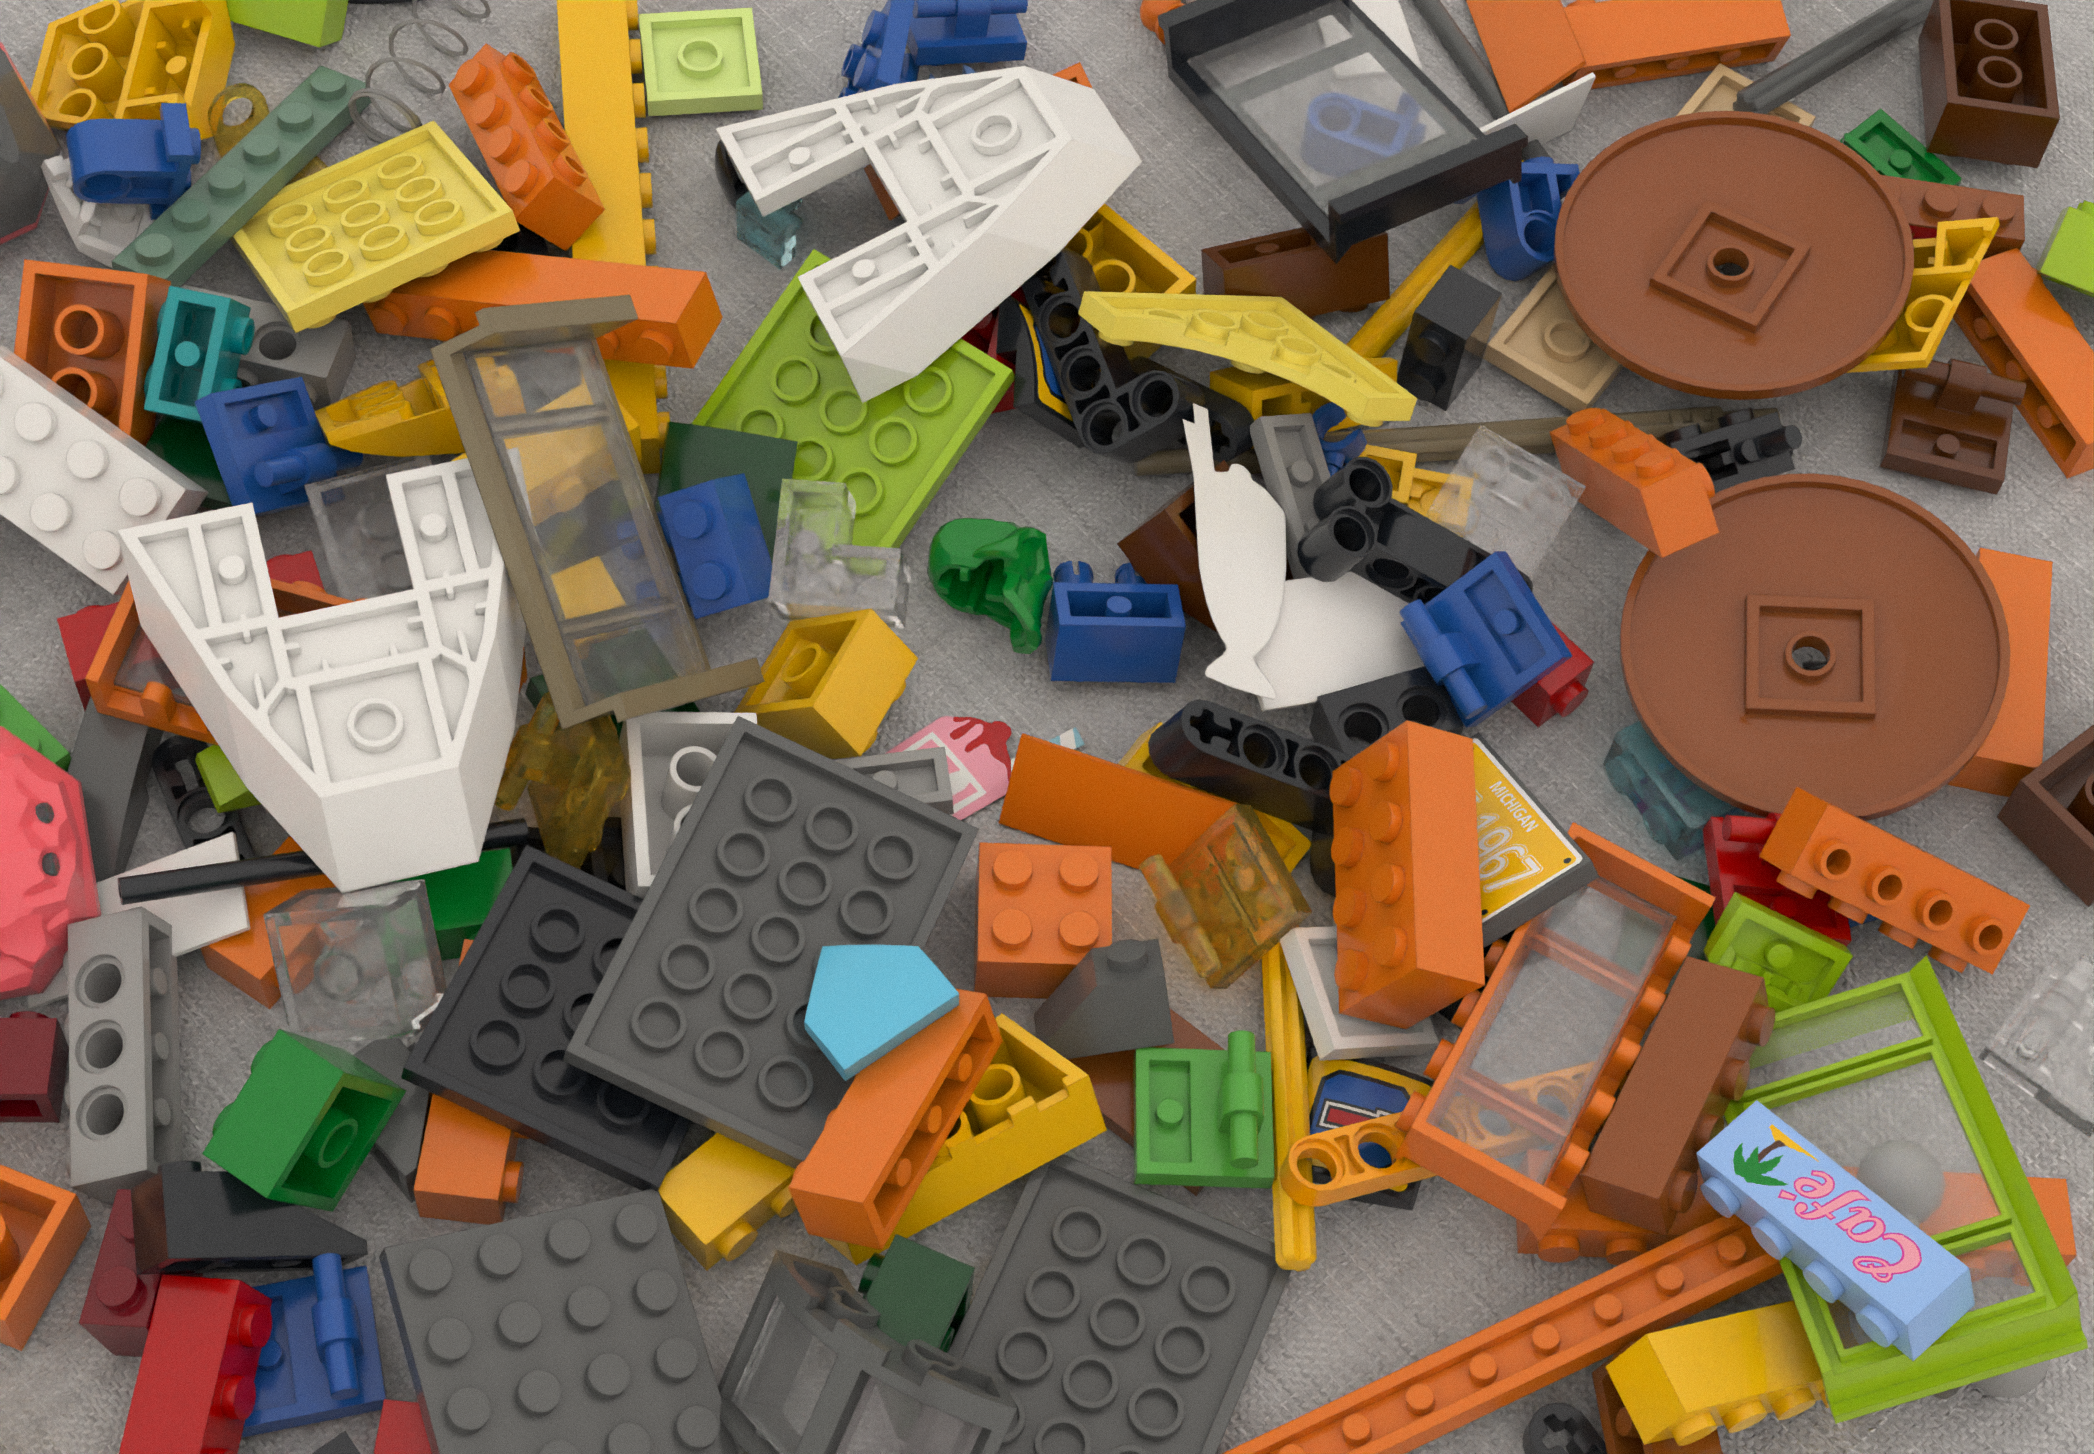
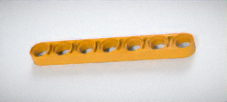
M1595 1062L1501 1087L1536 1106V1099L1539 1097L1548 1096L1555 1098L1563 1104L1569 1116ZM1634 1063L1625 1075V1077L1623 1078V1080L1621 1081L1618 1087L1620 1091L1622 1090L1634 1066ZM1464 1096L1452 1099L1438 1126L1442 1131L1495 1160L1524 1153L1527 1150L1532 1151L1552 1145L1506 1119L1505 1121L1510 1128V1135L1506 1137L1490 1135L1482 1128L1478 1120L1479 1113L1490 1110ZM1402 1112L1308 1135L1297 1140L1281 1165L1279 1177L1282 1188L1290 1198L1305 1206L1318 1207L1438 1175L1404 1156L1401 1160L1394 1157L1406 1136V1133L1395 1128ZM1609 1112L1607 1118L1605 1119V1121L1603 1122V1124L1601 1125V1127L1599 1128V1130L1597 1131V1133H1599V1132L1602 1131V1129H1603V1127H1604V1125H1605V1123H1606V1121H1607V1119H1608V1117H1609V1115H1610V1112ZM1364 1142H1373L1381 1145L1389 1153L1392 1165L1380 1169L1370 1166L1361 1158L1358 1145ZM1302 1158L1319 1160L1330 1171L1331 1181L1320 1185L1310 1183L1299 1173L1297 1161Z

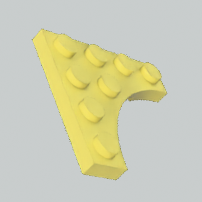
M1084 291L1078 314L1099 331L1098 335L1101 339L1111 344L1131 346L1134 344V341L1149 342L1195 350L1230 359L1231 364L1240 370L1257 374L1266 371L1305 387L1345 409L1347 416L1351 420L1365 426L1379 427L1383 424V421L1411 420L1417 401L1415 396L1282 297Z

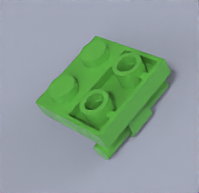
M1245 1030L1229 1033L1228 1050L1153 1047L1135 1049L1133 1057L1134 1184L1271 1189L1275 1178L1271 1052L1255 1051L1254 1033Z

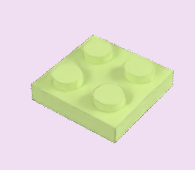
M752 8L639 14L648 117L763 110V93Z

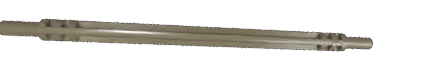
M1720 406L1612 414L1624 421H1630L1634 427L1648 435L1652 434L1658 441L1667 445L1664 434L1697 423L1700 424L1702 434L1720 429L1717 418L1740 410L1723 411ZM1777 408L1753 409L1755 418L1778 412L1780 419ZM1569 416L1364 430L1363 434L1368 445L1417 454L1416 462L1556 453L1549 432L1566 425V419ZM1353 431L1326 433L1323 440L1338 442ZM1188 448L1159 450L1143 460L1133 463L1135 476L1193 472ZM1255 448L1249 449L1226 462L1229 467L1231 464L1242 465L1250 474L1262 473ZM1213 459L1214 467H1215V466L1218 465L1220 462Z

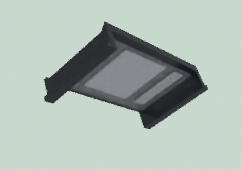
M1196 0L1158 15L1159 26L1164 30L1168 77L1336 265L1354 244L1506 180H1510L1513 184L1522 181V148L1528 146V136L1516 124L1485 135L1352 0Z

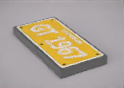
M1478 732L1470 738L1473 739L1482 932L1483 947L1485 948L1594 881L1599 875L1592 860Z

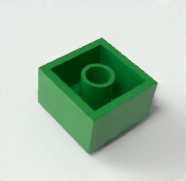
M278 1029L273 1039L264 1044L255 1055L251 1064V1075L235 1101L227 1105L218 1115L212 1130L213 1137L202 1154L267 1199L333 1212L406 1093V1090L342 1048Z

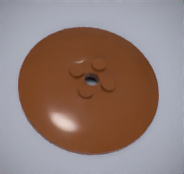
M1706 111L1679 115L1641 127L1621 137L1591 160L1575 179L1561 206L1555 231L1554 263L1561 294L1578 325L1600 349L1625 368L1645 379L1688 394L1716 399L1751 400L1787 396L1812 389L1847 373L1867 359L1891 333L1903 312L1914 271V245L1906 214L1893 190L1871 164L1840 141L1812 127L1773 115L1743 111ZM1734 263L1745 272L1736 276H1728L1717 271L1715 266Z
M1807 473L1763 477L1715 493L1713 498L1709 499L1719 533L1663 558L1648 549L1631 581L1622 612L1619 644L1620 663L1625 687L1642 727L1658 750L1683 775L1714 797L1736 808L1766 818L1770 812L1783 813L1795 788L1799 787L1865 821H1869L1911 807L1933 795L1953 780L1970 763L1984 744L2000 711L2009 677L2010 644L2003 607L1994 584L1968 545L1939 518L1910 499L1865 481L1836 475ZM1802 647H1812L1819 650L1825 656L1827 664L1818 670H1806L1795 663L1792 653Z

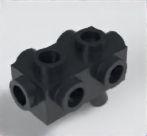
M1752 408L1717 418L1720 429L1702 434L1700 424L1697 423L1664 434L1667 442L1666 446L1676 448L1683 456L1695 463H1701L1706 468L1713 482L1715 493L1743 482L1776 476L1794 470L1795 467L1792 460L1793 449L1799 448L1802 444L1800 430L1794 425L1782 426L1778 412L1755 418Z

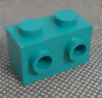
M169 286L167 299L161 306L157 320V334L159 338L154 362L149 366L145 378L144 394L146 400L144 410L170 418L202 424L194 401L210 393L242 388L241 381L236 378L241 355L249 353L254 339L255 324L254 320L249 318L251 308L231 298Z

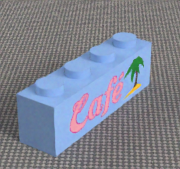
M1756 1100L1696 1153L1704 1182L1700 1188L1710 1205L1721 1215L1730 1218L1735 1214L1750 1226L1754 1238L1769 1255L1777 1260H1781L1786 1256L1802 1269L1807 1283L1825 1301L1834 1303L1838 1299L1856 1314V1319L1864 1332L1878 1345L1887 1348L1893 1344L1914 1361L1975 1305L1968 1266L1759 1101Z

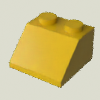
M871 608L792 620L788 623L761 667L765 682L749 687L734 713H756L757 725L827 758L860 757L875 742L878 735V726L891 704L904 692L906 688L905 680L918 657Z

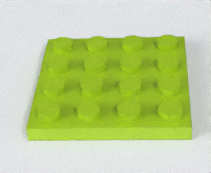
M813 249L691 424L797 441L785 520L878 579L1015 380V375L1012 369L960 338L919 375L862 403L842 359L798 279V276L832 260Z

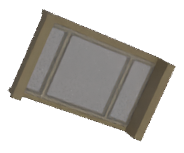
M630 295L483 308L475 312L479 326L430 349L562 730L615 714L617 722H622L765 682L757 657L713 669L710 668L596 341V338L638 319Z

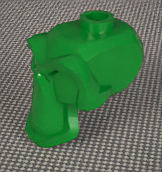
M958 518L942 525L930 544L927 567L930 582L938 596L958 611L974 615H986L998 624L1010 629L1013 652L1019 654H1031L1042 642L1040 631L1042 625L1040 622L1043 607L1054 580L1051 576L1046 534L1032 527H1019L1013 522L996 521L993 519Z

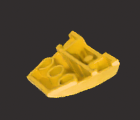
M103 0L50 22L30 91L49 127L68 131L75 124L90 119L161 120L159 110L161 103H186L189 127L198 128L201 140L214 137L235 48L226 0H127L119 3L118 0Z
M1998 217L1938 222L1936 238L1913 240L1914 271L1903 312L1884 342L1867 359L1847 373L1927 368L2000 225Z
M492 357L475 358L474 362L494 418L525 414L518 385L510 370L505 365L495 368ZM433 359L417 365L421 375L420 378L398 387L394 380L379 382L315 411L319 425L329 444L352 452L396 457L465 453Z

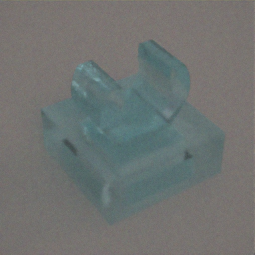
M748 191L736 201L737 239L781 270L796 257V231L802 225L803 219L796 215L794 211L803 204V200L800 198L763 217Z

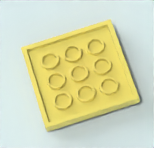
M433 120L283 187L230 240L291 328L297 333L306 328L313 329L327 325L337 314L361 303L379 301L387 297L394 288L418 277L434 276L442 272L449 263L468 254L491 250L497 247L504 238L519 232L520 229L513 210Z

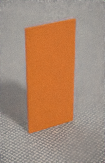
M1466 0L1509 113L1526 106L1587 64L1561 0Z
M1022 733L999 824L1063 845L1111 847V861L1219 896L1246 806Z

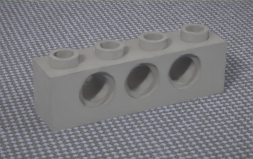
M184 284L179 287L231 298L251 308L249 318H252L255 324L254 339L249 353L241 355L236 378L241 381L242 387L302 376L315 411L339 401L356 359L350 321L334 318L330 323L322 327L306 328L295 333L275 304Z
M142 906L68 924V951H66L63 958L64 974L68 981L69 1011L64 1021V1035L69 1046V1080L65 1085L64 1096L66 1106L70 1112V1146L65 1154V1165L70 1178L71 1188L106 1204L114 1203L117 1189L131 1190L136 1185L155 1176L159 1165L182 1161L177 957L172 955V925ZM123 1116L121 1123H120L119 1126L117 1127V1124H118L119 1120H120L121 1117Z

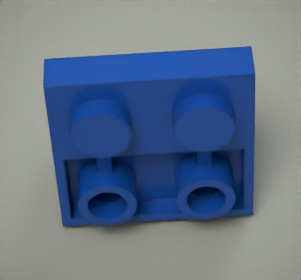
M888 0L881 12L872 10L863 30L861 46L852 44L846 54L841 76L848 78L847 87L841 90L838 98L893 84L917 81L920 66H915L911 53H905L915 0Z
M915 0L907 38V45L915 66H942L945 64L980 62L997 63L1000 61L1024 60L1027 40L1016 14L1026 13L1028 0Z
M302 376L210 393L194 401L232 506L253 503L256 517L329 501L344 494L337 472L359 467L363 462V453L352 452L336 446L329 447L326 444Z
M1495 551L1425 605L1421 599H1418L1406 605L1399 612L1404 620L1400 624L1417 649L1418 656L1435 683L1445 686L1466 728L1478 726L1573 657L1506 551Z
M326 1253L312 1259L313 1276L252 1287L272 1299L270 1309L272 1330L268 1342L261 1349L254 1379L256 1387L255 1405L251 1415L245 1420L242 1432L243 1438L382 1410L383 1401L387 1399L370 1278L366 1265L343 1270L341 1256L336 1253Z

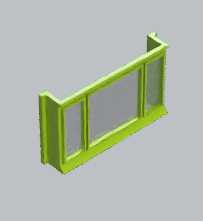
M1927 955L1909 972L1775 1013L1774 1027L1769 1041L1764 1047L1756 1045L1749 1060L1750 1074L1743 1096L1739 1101L1731 1100L1724 1113L1727 1126L1756 1100L1759 1101L1968 1266L1975 1305L1917 1359L1912 1361L1893 1344L1884 1348L1874 1342L1859 1325L1856 1314L1838 1299L1834 1303H1829L1821 1298L1805 1280L1803 1270L1785 1256L1778 1260L1819 1366L1826 1400L1835 1424L2087 1349V1339L2081 1326L2078 1291Z

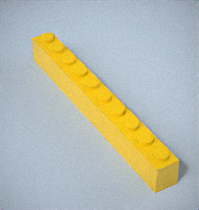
M557 0L565 132L570 138L571 144L605 208L603 213L572 244L573 258L646 266L645 255L656 254L654 219H642V209L653 208L651 173H639L638 163H649L647 127L635 128V118H646L644 83H632L631 74H642L640 39H629L628 31L639 30L637 0ZM603 359L617 400L640 425L642 462L639 464L642 473H659L660 449H663L667 422L670 421L669 411L657 412L656 399L668 398L666 366ZM580 372V382L582 384L584 380Z

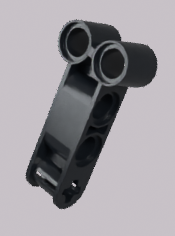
M1356 457L1320 485L1314 493L1313 506L1320 522L1302 536L1297 549L1299 562L1305 572L1311 577L1322 582H1333L1350 570L1407 603L1421 599L1425 605L1491 555L1391 497L1393 485L1385 468L1371 458ZM1518 570L1531 592H1533V583L1530 578Z

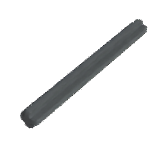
M1893 0L1738 91L1737 100L1733 102V110L1760 114L1769 113L1925 20L1934 0Z

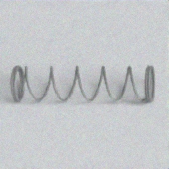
M412 0L414 19L399 23L393 28L389 36V51L392 57L379 59L370 65L365 75V88L354 92L348 102L349 114L357 127L379 143H384L395 137L385 135L374 129L361 117L356 107V100L361 97H369L379 114L390 124L403 131H411L422 126L418 115L402 100L388 92L370 88V78L377 67L383 63L394 61L401 74L410 83L424 92L440 94L444 93L446 89L442 77L432 68L409 58L396 57L394 39L398 31L406 25L416 23L426 39L443 52L454 56L466 55L469 50L465 39L454 29L434 20L419 19L417 15L418 0ZM448 0L459 11L470 17L483 19L489 17L491 13L486 0H480L486 8L484 14L472 13L461 7L455 0ZM421 23L443 28L453 34L462 43V51L449 50L440 45L426 32ZM399 62H407L431 73L439 81L440 88L434 90L416 82L405 72ZM374 98L395 107L406 117L411 128L394 121L380 108Z

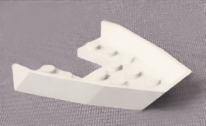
M1026 66L893 84L716 128L741 183H745L763 217L871 164L905 221L904 224L798 276L808 300L842 359L862 403L919 375L1054 258L1142 162V159L1095 89Z
M517 448L505 450L532 525ZM468 458L386 475L388 491L413 587L412 590L280 618L278 616L253 503L117 530L142 629L247 789L341 893L479 862L515 730L526 624Z

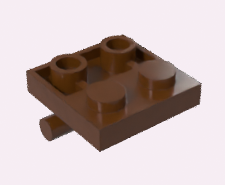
M1952 358L1949 359L1948 363L1932 360L1927 368L1895 370L1880 467L1997 495L2005 479L2014 404H2021L2026 390V382L1987 373L1986 366Z

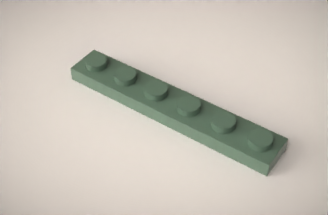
M319 66L111 261L112 269L150 274L171 281V286L174 287L183 285L353 121L349 114L348 102L354 92L365 88V82L327 67ZM361 97L356 100L359 114L371 103L369 97Z

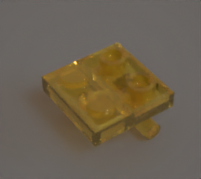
M589 691L593 702L605 699L602 693ZM546 692L529 724H523L519 727L510 744L505 763L506 768L501 777L494 805L507 811L515 809L529 780H531L527 791L546 854L580 869L588 852H593L598 847L603 834L604 822L615 802H619L625 797L630 785L631 769L629 764L626 763L617 736V728L612 722L610 715L563 730L560 725L558 730H556L559 719L550 693Z
M1234 804L1169 866L1160 854L1147 858L1139 866L1140 871L1157 899L1154 909L1173 943L1183 946L1200 978H1205L1210 989H1227L1279 943L1285 934L1292 928L1297 927L1312 913L1311 908L1251 805Z

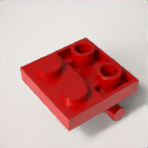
M1770 812L1766 818L1726 815L1725 818L1710 817L1702 832L1711 895L1716 897L1712 904L1715 926L1733 894L1736 892L1846 947L1852 941L1848 917L1827 906L1832 895L1817 889L1813 898L1809 899L1776 881L1781 869L1759 857L1782 813Z

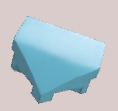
M822 946L804 1026L807 1033L841 1077L847 1081L959 1006V993L919 946Z

